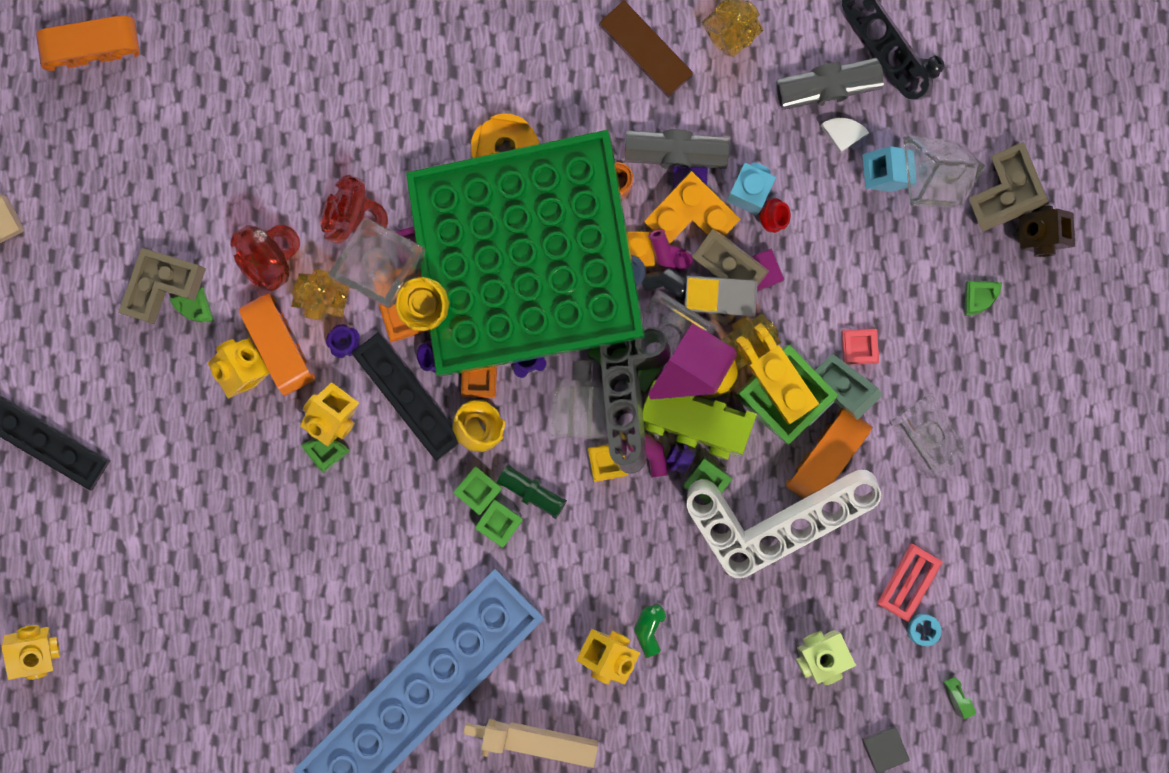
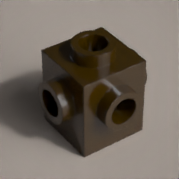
M1043 206L1032 211V213L1018 217L1019 226L1016 230V236L1020 249L1034 252V257H1050L1056 255V250L1076 247L1073 212L1053 209V206Z

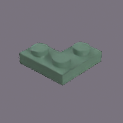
M832 353L815 371L839 396L809 426L834 402L858 420L883 395L878 387Z

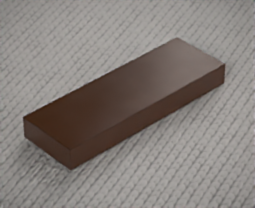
M625 0L599 22V26L667 98L693 76L691 69Z

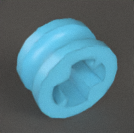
M915 615L907 625L909 638L920 646H932L941 637L942 629L940 623L930 615ZM928 620V627L933 629V633L931 636L925 635V640H920L921 634L916 631L917 624L923 625L922 621Z

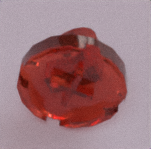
M345 175L340 178L335 184V187L339 188L336 195L330 194L322 212L321 229L325 233L323 235L324 239L333 243H342L351 233L370 238L385 231L388 225L387 212L379 203L365 198V183L362 179L353 175ZM365 211H369L375 216L376 225L374 228L366 225L364 221Z
M247 225L232 235L230 245L231 248L235 246L237 253L233 256L243 275L258 287L265 285L268 291H274L287 283L290 273L287 261L299 250L300 238L296 231L286 225L274 226L266 232L257 226ZM274 237L284 238L289 244V250H282L274 240Z

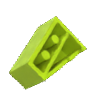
M653 380V382H652V384H651V387H650V390H651V388L653 387V385H654V383L656 382V380ZM647 395L642 409L643 422L645 423L644 430L659 436H663L664 431L678 435L676 442L686 444L692 448H696L697 443L710 447L709 454L728 460L730 455H743L757 416L756 413L750 411L743 413L727 407L726 403L717 400L713 402L699 396L650 400L649 395Z

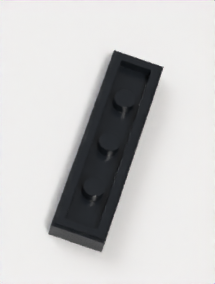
M379 332L351 353L436 462L459 445L453 432L452 424Z
M0 395V437L84 488L93 491L110 460Z

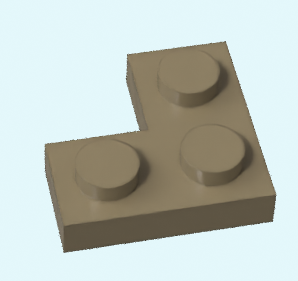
M1024 142L991 156L1002 184L969 198L982 231L1050 204Z
M715 229L711 230L692 257L718 278L758 281V286L769 272L767 268ZM709 313L725 327L729 326L736 317V315Z
M141 248L118 313L155 325L165 293L195 301L206 268Z

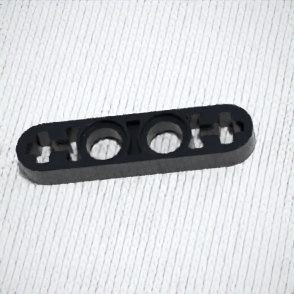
M842 0L844 12L900 93L905 98L911 100L926 98L933 89V79L879 0H863V6L867 11L873 12L876 9V13L867 17L862 10L858 8L852 9L855 0ZM876 20H883L886 24L885 35L880 39H873L869 33L871 24ZM895 47H901L905 51V60L898 67H893L888 61V55ZM912 64L915 65L914 68L909 69ZM909 69L913 77L923 78L924 81L920 84L922 90L920 92L915 90L909 91L912 81L907 75L902 74L899 78L898 74Z

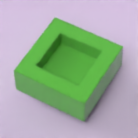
M703 456L687 477L683 486L689 489L693 482L707 479L713 482L722 494L731 482L732 476ZM707 494L696 495L708 504L712 501V498Z
M475 466L453 493L478 515H481L503 488Z
M494 499L475 529L504 548L524 519Z

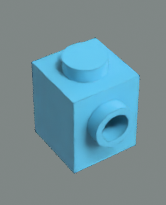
M889 146L862 154L865 188L894 192L919 185L916 151Z
M744 163L727 202L757 216L776 177L770 174V169L759 163H752L751 165Z

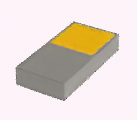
M687 276L685 311L755 316L758 281Z

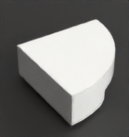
M834 118L821 124V128L839 154L869 134L863 125L848 118Z

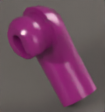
M645 433L646 452L651 478L668 475L663 445ZM627 442L629 451L634 452L629 443Z

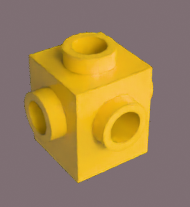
M250 338L235 342L234 339L223 342L215 348L217 353L207 362L213 378L219 383L228 399L251 390L270 374L259 351L255 348Z
M331 382L318 395H312L302 409L306 414L300 427L328 447L337 437L344 439L355 424L351 418L359 402Z
M29 625L18 629L17 633L4 635L1 647L8 680L25 677L27 680L39 679L54 670L55 659L60 658V647L58 638H51L49 627L39 628L38 625Z
M591 629L576 661L592 670L590 676L604 684L609 685L611 680L625 685L635 667L640 652L629 646L631 639L612 630L610 635Z

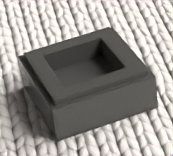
M895 726L862 739L876 773H882L910 761Z

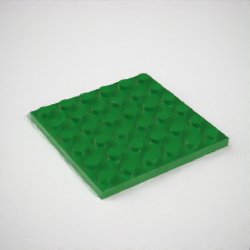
M608 129L406 172L421 275L440 283L446 290L449 299L447 317L439 326L430 330L437 376L442 377L645 338L613 146Z

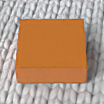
M497 366L462 373L461 397L496 398Z

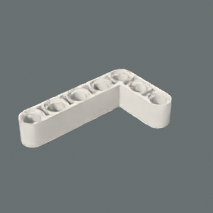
M857 470L744 531L717 486L707 479H700L693 482L688 489L687 509L729 576L745 578L872 510L881 500V491L876 477L871 472ZM868 484L872 486L871 492L867 495L859 496L854 493V490L859 485ZM698 494H707L712 498V501L707 505H700L694 501V497ZM831 501L841 505L833 513H828L822 509L826 503ZM797 519H806L810 522L804 529H795L791 526ZM724 523L730 527V530L727 533L718 534L714 532L712 527L715 524ZM765 536H774L779 540L772 546H766L760 542ZM740 552L746 554L748 558L743 562H735L730 556Z

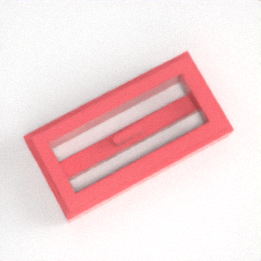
M910 544L876 604L909 622L943 561L916 545ZM915 554L920 556L893 604L889 603L888 601ZM925 562L932 563L905 611L899 609Z

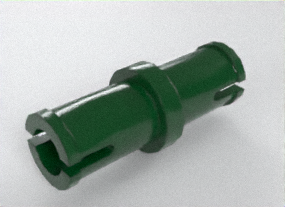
M509 464L503 469L496 482L523 498L521 502L526 505L533 504L551 515L554 519H557L567 502L566 499H562L541 486L542 482L536 478L534 481L513 469Z

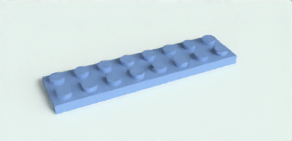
M495 568L293 771L295 773H391L545 617Z

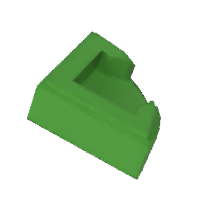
M966 281L965 316L976 315L988 309L998 298L1002 282Z
M199 288L195 301L180 296L169 298L175 310L187 319L198 322L214 321L204 288Z
M318 439L308 441L301 446L322 473H325L351 451L341 442L333 441L327 447Z
M955 677L943 681L955 714L963 719L975 716L976 710L971 699H965L961 682Z

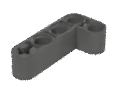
M655 327L644 328L645 338L600 346L609 453L619 469L630 474L639 472L644 468L647 461L639 371L662 367L671 357V349L664 333ZM654 342L661 344L658 351L654 353L645 352L649 344ZM620 347L626 348V352L622 357H611L615 349ZM619 381H630L628 388L624 391H614V387ZM629 413L633 415V419L628 425H617L619 417L623 414ZM623 439H628V443L634 451L630 453V459L627 460L623 458V456L627 455V445Z

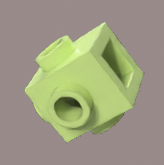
M836 630L824 635L822 631L810 634L803 639L804 644L797 647L801 657L797 658L796 662L805 679L811 677L817 684L823 682L824 686L833 684L843 678L842 672L856 666L841 633ZM826 654L825 661L820 663L821 656Z

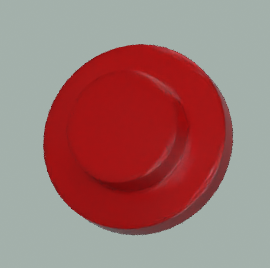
M778 198L766 200L759 214L763 228L770 233H776L785 229L791 218L788 204Z

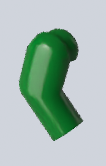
M658 604L645 607L641 611L634 627L645 658L661 652L654 634L659 623L665 620L666 613L664 608Z

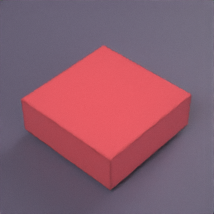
M877 329L841 331L844 363L847 365L879 363Z

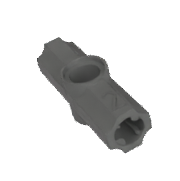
M877 58L842 66L838 62L824 64L812 69L809 73L777 79L776 89L779 104L782 110L814 103L823 106L826 101L836 99L838 103L846 100L848 96L882 89L884 86V75L882 66Z
M669 129L662 133L626 131L624 162L658 164L664 169H669V166L727 169L729 137L699 136L681 129Z

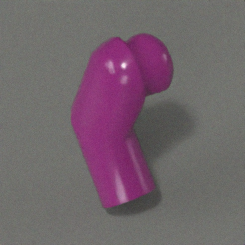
M659 229L649 234L658 264L667 268L684 271L691 267L693 263L692 255L682 248L669 245L665 230Z

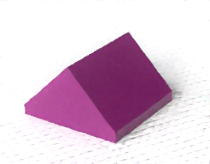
M692 323L649 391L650 400L715 394L737 356L736 350Z

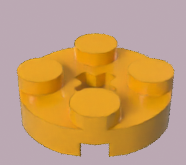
M497 114L490 117V120L475 130L471 140L472 158L500 153L496 151V147L502 146L504 141H510V146L518 149L537 145L539 140L534 130L529 126V123L523 118L514 114Z

